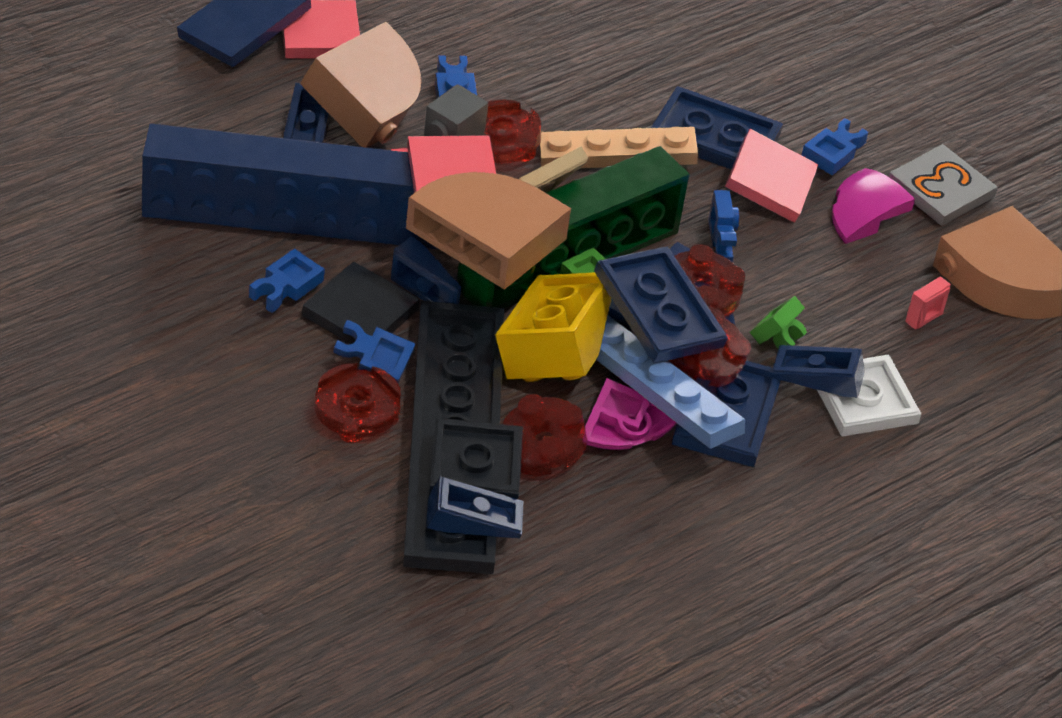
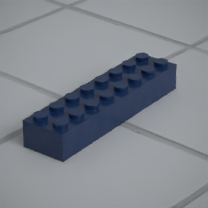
M149 124L142 155V217L400 245L413 236L426 248L440 250L406 229L409 197L414 194L408 152Z

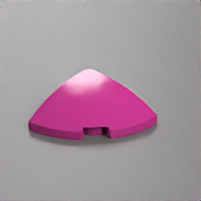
M865 168L849 176L837 189V202L832 207L833 224L840 238L847 244L878 233L880 221L912 211L915 198L890 177L878 171Z
M606 378L579 442L603 449H630L634 445L661 438L677 423L634 389Z

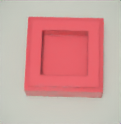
M940 276L915 291L912 295L905 322L916 330L942 315L951 284Z

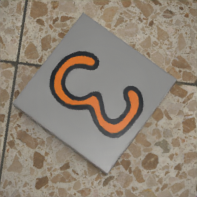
M943 144L891 171L888 176L907 190L915 198L914 204L941 226L994 198L998 188Z

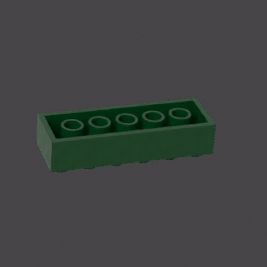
M658 146L546 192V194L571 208L566 240L505 290L459 262L457 283L461 286V293L475 306L506 308L520 301L537 275L560 274L562 262L591 248L597 250L605 259L631 254L677 234L690 174L661 146Z

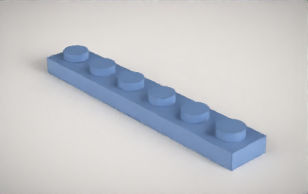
M609 315L607 316L599 356L596 359L599 363L710 449L745 434V419L669 361L654 364L637 337Z

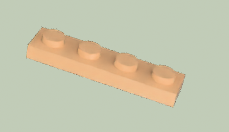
M695 127L539 132L541 167L581 146L589 158L587 163L581 168L612 166L634 157L638 153L646 152L658 146H661L680 165L697 164L698 160Z

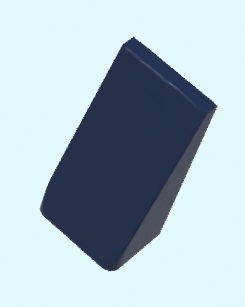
M297 82L295 83L283 138L324 143L331 115Z
M411 236L394 249L391 270L392 281L423 301L459 304L461 286L419 240Z
M780 345L771 373L772 378L843 397L858 398L865 372L862 349Z
M441 476L429 494L426 528L440 532L518 539L522 536V500Z

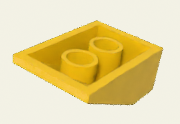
M595 272L537 275L495 334L507 379H523L527 382H534L543 378L562 377L564 380H576L586 376L599 356L611 303L610 295Z

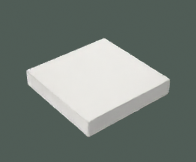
M889 355L863 359L865 372L858 398L843 397L817 390L841 437L914 425L919 423L921 417L919 408Z

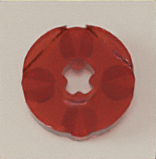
M493 100L488 102L484 136L490 137L494 163L527 162L534 159L536 149L541 143L542 129L541 119L532 108L531 113H529L527 110L521 109L520 102L514 100ZM505 129L506 133H498V130Z
M702 244L694 245L690 248V251L681 252L674 256L716 319H722L731 315L739 307L746 276L741 268L724 256L714 253L709 246ZM696 282H703V283L708 284L709 286H707V285H702V286L698 287V286L695 285V283H696Z
M708 306L729 337L725 346L713 351L710 350L668 361L694 381L698 377L703 380H709L708 386L718 387L733 382L739 376L750 353L751 345L739 329L724 318L723 313L719 309Z
M343 364L328 370L321 376L318 382L314 401L315 413L323 425L331 431L339 433L340 438L345 442L358 443L364 437L379 435L387 431L399 420L400 387L389 373L380 368L372 366L370 372L367 370H357L358 364ZM354 397L358 401L366 399L365 403L357 404L351 402L350 398Z
M537 394L526 395L519 401L518 407L514 408L502 423L504 425L523 426L520 472L528 475L545 476L552 474L551 468H556L563 464L565 469L572 466L583 455L588 442L582 410L578 406L559 398H542ZM541 432H551L553 435L552 437L545 436L541 441L536 440V435Z

